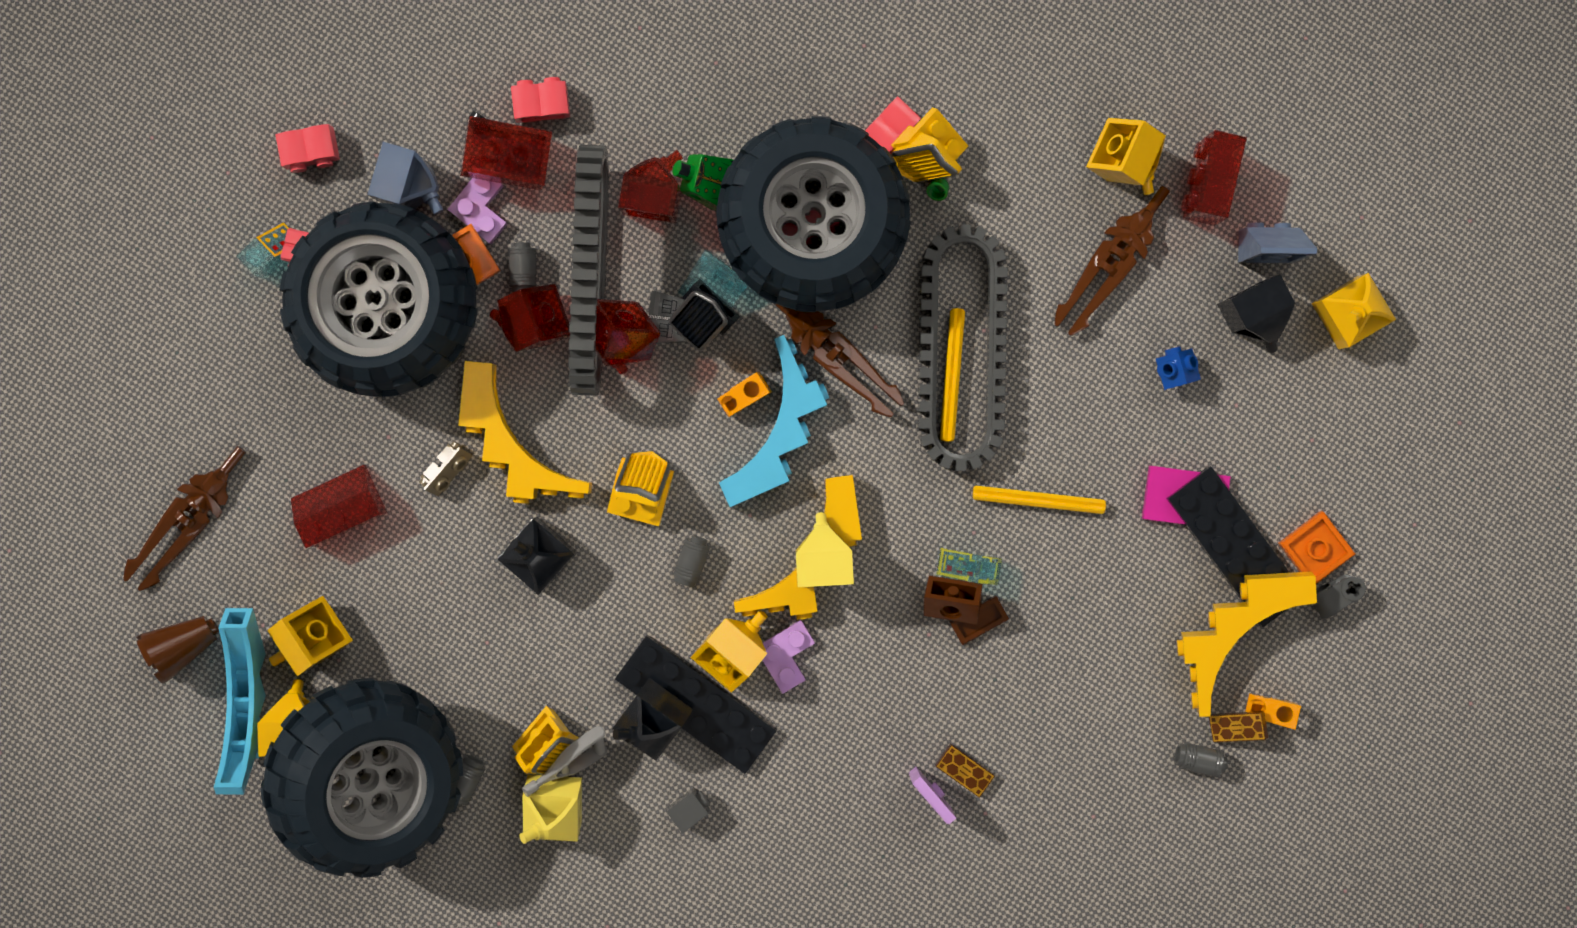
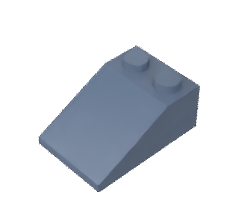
M1248 223L1247 227L1239 230L1238 263L1292 264L1317 254V247L1301 228H1291V223H1276L1274 227H1264V223Z

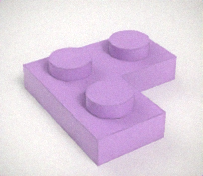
M480 168L447 210L464 224H473L478 234L489 244H492L507 226L503 219L487 207L503 188V185Z
M800 619L762 642L767 652L762 661L782 694L806 680L793 656L815 644Z

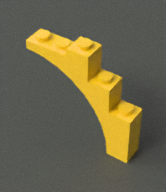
M465 361L458 426H465L466 432L481 434L482 428H485L482 461L490 462L489 467L505 469L506 464H509L506 496L513 497V502L529 504V499H537L538 489H541V494L557 496V491L568 492V497L584 498V493L590 494L592 482L572 479L551 470L536 460L519 443L509 428L500 407L496 386L497 365Z
M853 475L825 478L826 503L824 513L826 514L827 523L849 547L856 546V540H862ZM796 568L773 587L756 595L734 600L735 613L741 612L742 616L756 615L758 613L757 610L768 608L769 613L784 611V606L787 605L790 608V615H796L797 619L813 617L812 613L818 612L814 587H798Z
M1312 572L1244 575V583H1240L1241 599H1246V602L1212 604L1213 611L1208 612L1209 628H1214V630L1181 632L1182 640H1177L1178 656H1183L1185 664H1194V666H1189L1190 681L1195 682L1196 692H1191L1192 709H1197L1199 717L1211 716V695L1216 675L1226 655L1240 637L1255 624L1277 612L1295 606L1317 603L1316 576Z

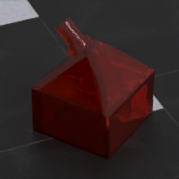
M678 150L666 158L662 156L660 159L654 157L645 160L629 169L623 175L618 206L623 215L677 223L681 191L678 182L670 171L673 170L672 166H674L676 161L683 159Z
M555 284L519 289L497 300L499 310L493 309L490 312V318L498 322L507 341L515 352L548 346L569 337L571 334L569 332L570 324Z
M597 299L595 352L601 362L606 366L616 368L618 373L623 375L628 371L626 364L650 360L661 333L640 303L635 301Z

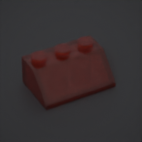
M366 465L357 467L291 498L294 525L305 548L316 547L387 514Z

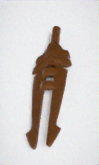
M1161 186L1145 208L1131 216H1121L1116 221L1117 226L1109 227L1104 232L1106 235L1114 237V239L1102 241L1067 303L1058 304L1055 316L1056 327L1060 326L1097 273L1102 269L1109 274L1108 278L1071 327L1068 334L1073 336L1089 327V316L1104 302L1136 265L1135 252L1137 251L1143 259L1146 258L1148 253L1146 246H1150L1154 240V235L1151 231L1154 213L1170 193L1166 187ZM1111 254L1118 256L1120 261L1115 260Z
M775 305L786 315L785 317L789 321L792 330L791 339L795 344H800L802 354L806 356L809 348L814 351L813 359L830 374L868 400L872 405V412L886 417L894 415L888 407L842 366L848 359L899 406L904 405L897 385H888L840 331L832 333L828 330L835 326L836 322L831 319L823 320L824 314L819 311L801 312ZM827 339V342L821 347L822 343Z
M237 446L221 467L206 474H195L189 479L190 484H182L177 488L178 491L188 494V496L185 498L176 497L154 528L139 555L135 559H127L123 577L124 581H128L169 529L175 526L181 531L180 536L138 586V590L142 591L159 583V573L209 524L208 511L210 510L216 518H219L222 512L220 505H225L229 498L226 491L229 473L246 454L243 448ZM184 511L189 512L193 516V519L187 517L184 514Z

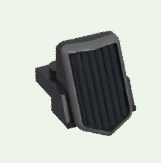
M699 279L682 297L685 301L669 318V324L698 351H703L719 333L723 336L740 316Z

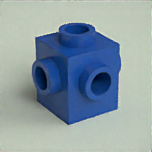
M1181 346L1164 350L1166 356L1156 358L1157 372L1161 377L1164 390L1201 380L1198 360L1192 348L1182 351Z

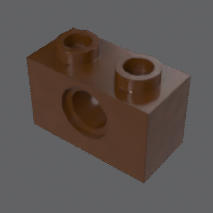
M929 575L924 595V616L977 624L982 602L983 584Z

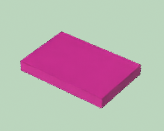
M1149 466L1142 519L1185 524L1166 498L1201 472ZM1218 475L1229 490L1231 476Z

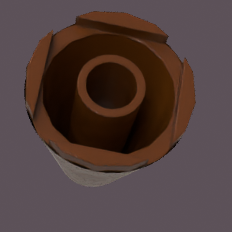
M205 616L142 633L136 636L138 639L137 645L147 665L158 670L154 674L155 677L164 684L217 640L216 634L219 633V629L212 618L207 620Z

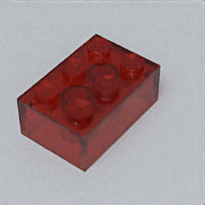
M470 116L466 127L460 176L541 190L545 186L552 132Z
M1214 130L1204 137L1201 142H1197L1193 155L1194 158H1197L1195 168H1191L1187 184H1190L1189 194H1185L1181 205V210L1184 211L1183 219L1213 226L1228 219L1247 137Z

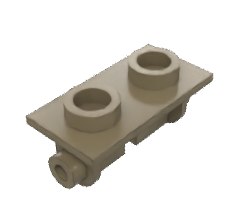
M453 441L452 444L448 443L437 456L443 464L439 467L435 462H432L421 475L422 479L419 483L424 486V490L439 496L447 490L454 477L467 466L468 461L473 455L463 450L462 446L456 441Z

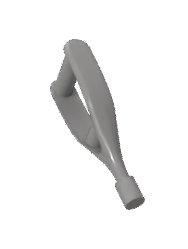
M601 726L593 727L571 743L536 781L532 780L522 787L523 793L529 797L539 790L541 785L555 779L574 775L607 754V747L604 743V736L606 734L604 728ZM592 745H594V747H592L591 749H589L588 751H586L585 753H583V752H584L585 750H587L589 747H591Z

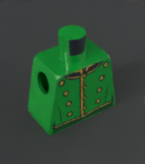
M693 154L689 155L687 163L681 160L676 161L672 172L674 176L682 178L681 193L710 210L717 211L721 183L727 168L734 159Z

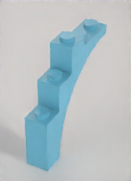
M785 335L774 339L781 360L783 374L782 403L778 418L767 442L756 456L737 473L719 482L729 507L789 481L788 475L792 474L786 459L780 461L779 456L807 444L806 438L811 436L805 421L799 423L798 418L827 406L825 400L829 399V395L824 384L818 385L816 380L808 384L805 383L804 380L809 378L803 363L797 365L793 355L798 352L792 339L786 340Z
M225 608L219 625V633L223 645L226 668L227 708L223 749L214 790L216 794L244 795L255 758H260L258 755L257 723L260 721V713L266 697L260 677V670L266 653L253 608Z

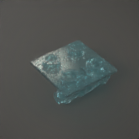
M705 250L678 292L684 296L691 286L701 279L732 308L748 285L739 278L731 267Z

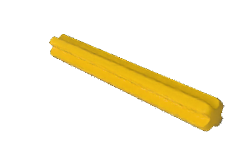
M952 308L949 319L940 440L949 442L954 441L965 321V310L961 308Z
M974 486L972 493L973 499L980 501L1104 514L1106 510V501L1103 499L985 486Z

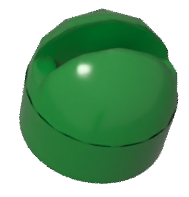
M945 178L931 180L926 190L927 195L935 201L944 200L949 192L948 181Z

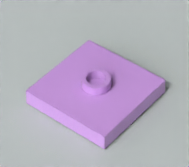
M917 767L913 768L909 772L912 784L946 824L953 822L956 816L951 806L943 798L945 793L935 782L931 784Z

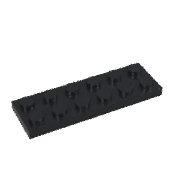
M1207 466L1201 473L1166 498L1242 602H1246V599H1241L1240 583H1244V575L1290 573L1211 466ZM1286 610L1267 617L1258 623L1259 626L1265 627Z
M646 635L615 678L616 681L636 695L647 680L651 678L688 705L693 711L682 729L744 774H746L777 731L776 728L649 635Z

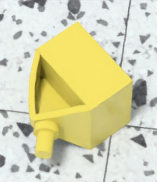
M822 512L817 513L813 530L795 551L798 587L854 584L852 550L830 528L829 523H827L826 514Z
M528 774L525 785L532 780L536 781L542 775ZM563 777L541 785L539 790L529 797L524 793L522 794L523 832L519 834V837L523 844L533 839L578 842L582 823V778Z

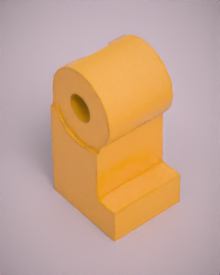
M756 372L732 387L730 391L720 396L717 400L727 416L731 417L772 393V390L762 374Z
M1249 693L1245 712L1264 711L1266 722L1296 730L1301 706L1295 702Z

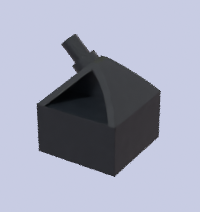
M1278 274L1241 291L1217 305L1232 333L1260 340L1266 345L1268 353H1274L1277 351V342L1292 314L1295 301L1281 274Z
M536 517L511 541L498 560L539 595L546 590L578 552L539 517Z
M649 678L612 728L613 738L615 740H625V742L633 744L656 761L683 727L693 709Z

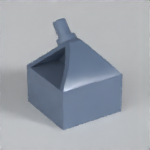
M383 142L367 195L380 203H396L413 209L425 203L429 205L434 215L443 212L444 210L438 200L439 195L437 192L439 186L437 178L430 164L414 150Z

